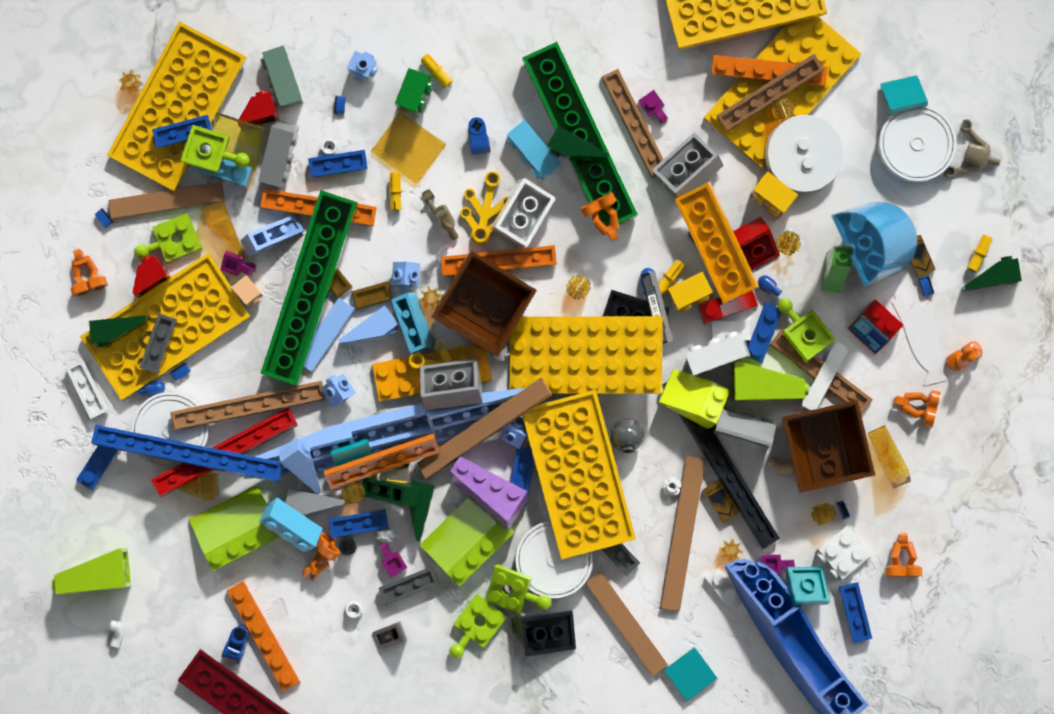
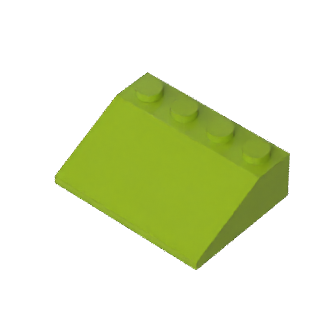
M258 484L189 519L212 571H216L281 537L260 523L267 502Z
M468 497L420 546L460 587L515 532L511 528L506 531L503 525L497 520L495 521L486 510L481 509L471 497Z

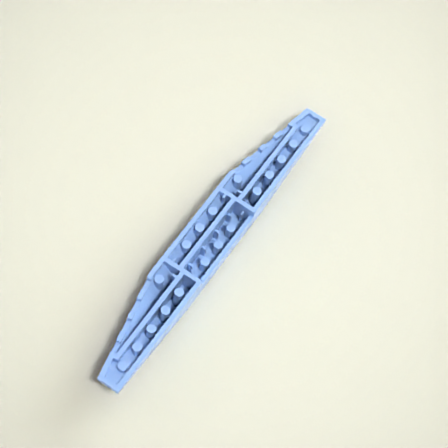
M525 388L482 393L483 403L426 411L424 404L420 403L330 426L299 440L309 446L315 469L317 471H325L328 467H336L331 455L332 450L368 439L373 454L433 433L437 444L448 442ZM285 445L255 457L280 462L279 450ZM283 465L281 475H287V472L291 471ZM243 476L244 479H251V478H253V477Z

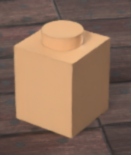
M244 276L231 287L246 306L256 305L261 300L260 296L263 295L248 276Z

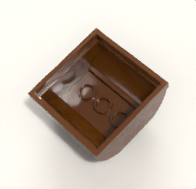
M470 250L439 300L431 318L498 357L537 290Z
M858 400L781 417L799 493L876 475Z

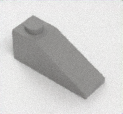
M288 489L285 503L302 515H307L344 505L346 500Z

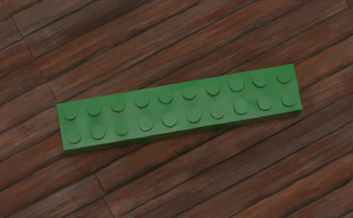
M558 42L522 57V62L554 130L556 131L557 127L560 126L609 154ZM610 154L607 160L568 158L588 203L613 192L616 202L610 207L617 212L619 225L638 216ZM603 209L599 210V220L605 226L610 225V215Z
M320 190L260 374L294 385L300 384L359 205L358 202Z

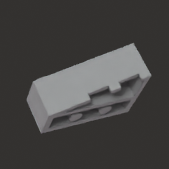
M279 120L271 126L258 179L259 182L277 187L287 183L289 177L287 170L293 161L294 154L292 153L298 141L300 126Z

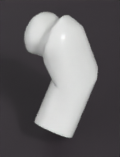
M112 620L109 629L114 631V635L110 645L120 648L124 635L123 626L120 621Z

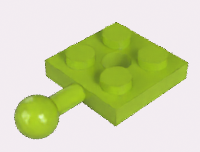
M192 125L180 161L181 163L218 174L223 159L235 162L239 168H245L249 165L250 158L245 153L236 155L226 152L230 139L228 135ZM209 145L211 147L210 152L207 154L201 153V146Z
M188 213L153 226L152 228L158 242L147 246L143 244L137 245L134 249V255L137 259L142 260L149 253L161 249L165 261L168 263L201 250L202 247ZM173 234H182V241L174 243L172 241Z
M783 298L778 302V309L782 313H787L794 323L782 333L803 360L807 362L833 343L836 338L813 309L799 318L792 309V301ZM805 332H811L814 336L813 340L806 339Z
M499 564L494 566L486 601L519 614L524 611L526 600L536 603L540 610H548L552 604L550 597L547 595L538 597L528 593L532 577ZM505 585L511 586L513 593H508L505 590Z
M476 594L453 624L464 632L465 635L458 644H453L450 647L449 655L453 659L462 658L464 647L471 639L484 648L507 616ZM477 615L485 617L486 622L483 626L475 624L474 619Z

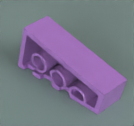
M459 457L450 471L451 482L465 495L471 497L481 509L486 510L495 521L497 520L508 531L527 502V491L462 457Z

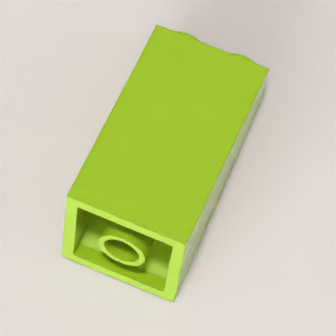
M740 361L731 363L732 402L803 400L808 395V383H805L803 378Z
M128 548L113 550L55 574L54 579L51 581L52 590L56 594L131 586Z

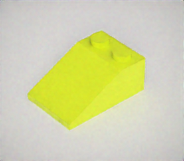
M672 369L658 403L709 429L717 424L730 390L715 382Z

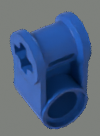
M479 117L472 118L468 123L472 155L490 153L485 122ZM475 122H478L479 125H482V127L479 128V131H476L475 128H472V126L475 125Z
M239 625L231 631L223 649L222 658L227 657L240 664L250 636L246 626ZM237 630H242L245 633L244 639L241 640L236 637L235 633Z

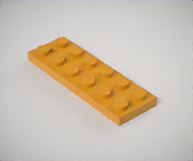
M708 182L675 198L723 304L758 288L756 279L711 183Z
M478 345L463 347L467 359L477 358L478 366L482 371L481 383L492 381L487 351ZM460 348L456 349V355H462L463 350ZM454 349L447 350L453 362L460 361L459 358L455 357ZM438 352L422 354L424 359L445 363ZM410 357L372 364L379 402L421 394L420 368H413L410 365ZM419 357L414 358V364H420L421 359Z

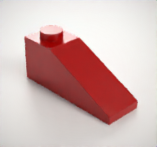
M751 290L724 304L721 298L699 304L697 307L703 324L756 307L758 304L754 292Z

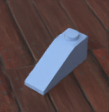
M296 214L250 232L240 241L249 258L304 232Z
M383 306L340 338L339 341L341 344L380 338L386 335L390 337L398 331L396 327L399 324L386 306Z
M295 438L279 450L280 463L314 492L319 494L321 493L320 484L310 448L305 442L302 443L298 438Z

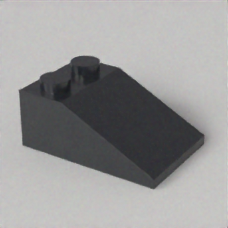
M611 289L603 316H651L647 300ZM665 307L666 315L668 316L670 308Z
M573 611L511 617L515 656L528 657L576 649Z

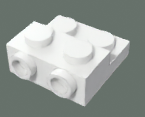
M848 525L817 548L819 551L818 557L823 563L827 562L831 566L829 571L836 579L838 577L844 579L872 556Z

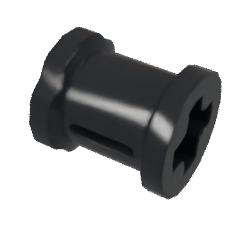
M345 538L339 543V550L343 555H351L357 549L356 542L351 538ZM351 542L352 551H344L345 546L343 544Z

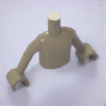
M969 119L963 120L969 127L967 129L960 127L963 132H967L977 144L971 142L968 144L963 161L975 166L959 168L948 166V169H951L953 173L952 175L944 174L946 178H952L958 173L980 171L986 167L987 163L995 166L1000 164L1001 159L990 156V145L971 129L972 122Z
M427 189L422 193L423 199L440 222L442 228L448 232L451 239H457L459 236L454 229L455 222L446 205L435 207L432 202L435 196L430 189Z

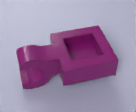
M652 90L638 100L649 117L654 114L661 124L668 121L667 115L661 110L665 104L655 90Z
M226 251L220 270L235 276H239L240 272L252 276L257 265L251 262H243V256Z
M387 543L379 546L386 557L381 562L390 577L408 568L398 551L392 553Z
M781 554L761 555V563L767 565L776 574H781V568L795 567L794 559L781 560Z

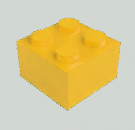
M768 171L751 192L752 200L759 205L764 204L768 207L767 211L775 217L777 215L781 217L798 196L797 193Z
M703 272L668 288L666 291L675 311L680 310L681 313L692 309V304L696 302L702 304L710 299L709 296L713 293Z

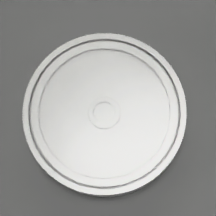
M929 106L892 114L884 123L879 133L878 152L883 165L892 175L906 182L921 183L936 178L948 168L955 155L956 135L952 124L941 112Z
M798 115L783 120L772 130L766 142L765 162L770 174L793 191L809 192L826 186L835 178L842 164L843 147L837 131L827 121L817 116Z
M163 392L148 398L142 403L134 415L131 432L207 447L210 438V424L174 431L170 412L201 405L187 395L177 392ZM140 455L148 463L159 468L172 469L182 464Z
M551 521L537 524L527 531L516 551L517 572L532 577L529 589L540 596L547 595L550 598L569 596L585 584L592 570V552L561 560Z

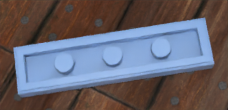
M338 298L317 329L305 368L313 372L355 310V308L342 299Z

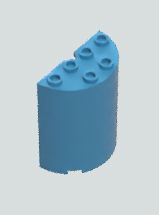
M877 201L831 215L845 246L849 245L853 248V254L850 257L864 287L898 274L912 261L917 248L916 230L910 217L898 206L888 202Z

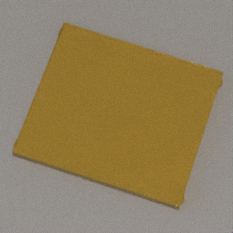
M400 111L371 152L418 184L446 144Z
M217 112L213 131L230 137L226 152L236 155L239 153L247 154L250 158L248 167L256 171L264 127Z

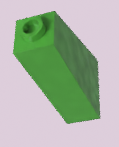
M834 246L826 253L821 290L841 293L851 269L852 259L850 256L853 254V248Z

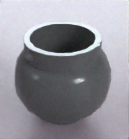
M620 420L614 423L611 442L621 453H634L635 449L639 448L643 443V432L639 427V422L636 420Z

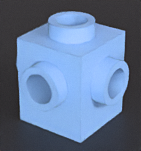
M355 51L347 69L349 72L354 73L353 77L363 81L364 79L369 80L371 76L374 77L378 67L373 55L367 52L361 54Z
M407 261L393 262L392 285L399 286L401 290H411V286H419L420 263Z
M344 374L338 377L336 375L329 377L325 380L327 384L321 388L332 407L343 403L356 393Z
M518 418L501 430L502 433L499 439L520 449L528 436L524 421Z

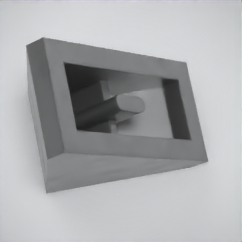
M401 621L373 632L379 650L407 640Z

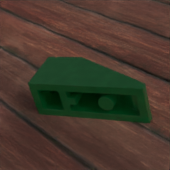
M560 126L557 127L547 145V149L550 150L548 153L556 158L561 156L563 158L607 160L609 156L607 152Z
M1012 256L1001 257V261L995 263L961 288L962 291L1021 282L1018 258L1012 259Z
M146 315L90 320L91 344L96 345L97 348L108 347L109 343L118 341L149 322L150 317Z
M367 477L363 481L362 496L400 506H419L421 487Z
M412 480L408 484L421 487L419 506H409L416 541L421 542L435 485Z

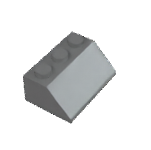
M694 132L653 168L652 172L666 189L677 198L703 185L724 165L719 155Z
M477 358L420 366L421 399L426 411L483 403L482 384Z
M726 406L722 409L717 424L714 426V432L764 447H772L776 425L772 424L773 420L763 417L761 420L754 419V415L743 412V415L735 413L736 409Z

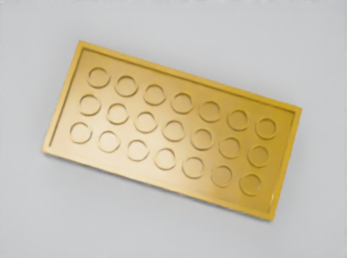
M665 0L678 50L827 15L824 0Z
M820 17L786 24L756 59L798 64L812 54H815L820 64L828 67L826 86L802 84L726 132L716 115L770 82L738 78L704 116V119L761 168L766 163L765 146L772 130L789 117L808 115L859 58L861 53Z
M179 21L107 156L175 191L189 167L188 164L181 163L180 161L187 141L158 149L152 129L204 115L209 116L210 123L212 124L247 57Z
M208 252L107 318L147 315L150 317L149 322L118 341L109 343L108 347L97 348L96 345L91 344L90 330L81 335L80 338L121 401H123L251 316ZM158 313L178 321L159 374L139 367Z
M662 316L521 317L510 336V390L526 388L542 378L552 394H581L596 390L597 394H662Z
M596 390L540 404L523 414L561 560L636 540Z

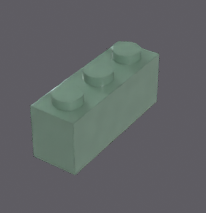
M284 45L262 52L263 58L260 60L263 69L268 70L269 76L266 78L269 87H274L276 94H273V99L276 106L280 105L281 109L302 103L303 99Z

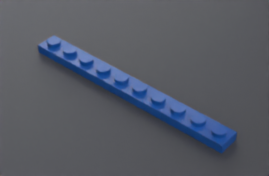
M95 425L91 444L278 483L280 482L283 464L278 461Z

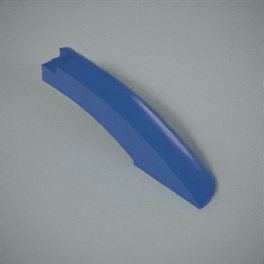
M747 559L736 560L724 566L736 592L763 639L788 676L818 714H860L869 706L822 644L802 610V605H792L788 587L771 568L761 562L756 563L747 561Z

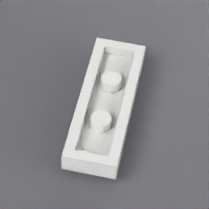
M84 359L65 367L90 419L108 412L109 410Z
M718 566L705 579L739 622L742 623L750 615L729 576L721 566Z

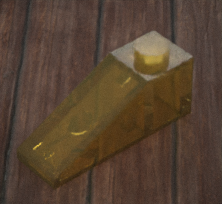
M221 200L202 208L203 214L200 215L203 225H207L237 253L245 256L225 203Z
M884 425L868 432V436L892 488L895 489L911 482L909 469L886 426Z
M218 473L206 474L179 488V490L198 498L203 497V501H213L215 497L220 496Z

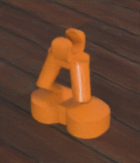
M613 192L582 206L579 210L583 217L592 216V223L601 235L608 234L610 240L615 241L618 239L615 230L619 228L617 212L610 207L616 202ZM601 209L610 215V225L605 226L599 220L598 212Z
M80 249L74 250L75 260H72L71 264L73 279L77 283L70 288L72 296H82L91 291L107 287L106 277L96 276L98 269L90 256H84L83 251ZM85 264L91 272L88 281H84L81 278V265Z
M976 341L969 342L961 350H957L947 356L946 363L948 367L953 371L962 370L968 361L971 363L981 358L983 353L982 347Z
M932 390L928 397L922 392H906L904 397L896 396L893 403L901 405V411L915 418L923 417V425L932 428L941 392ZM921 400L926 404L927 408L917 411L909 406V401Z
M324 533L320 534L316 544L318 554L304 568L302 572L303 577L307 578L308 574L311 573L310 579L315 581L318 578V574L330 567L328 560L336 561L340 555V550L334 546L335 541L333 538Z
M900 533L898 535V542L893 543L891 554L893 565L885 568V577L923 576L922 567L913 565L917 555L913 542L908 541L907 533ZM901 548H906L910 557L905 566H901L899 563Z

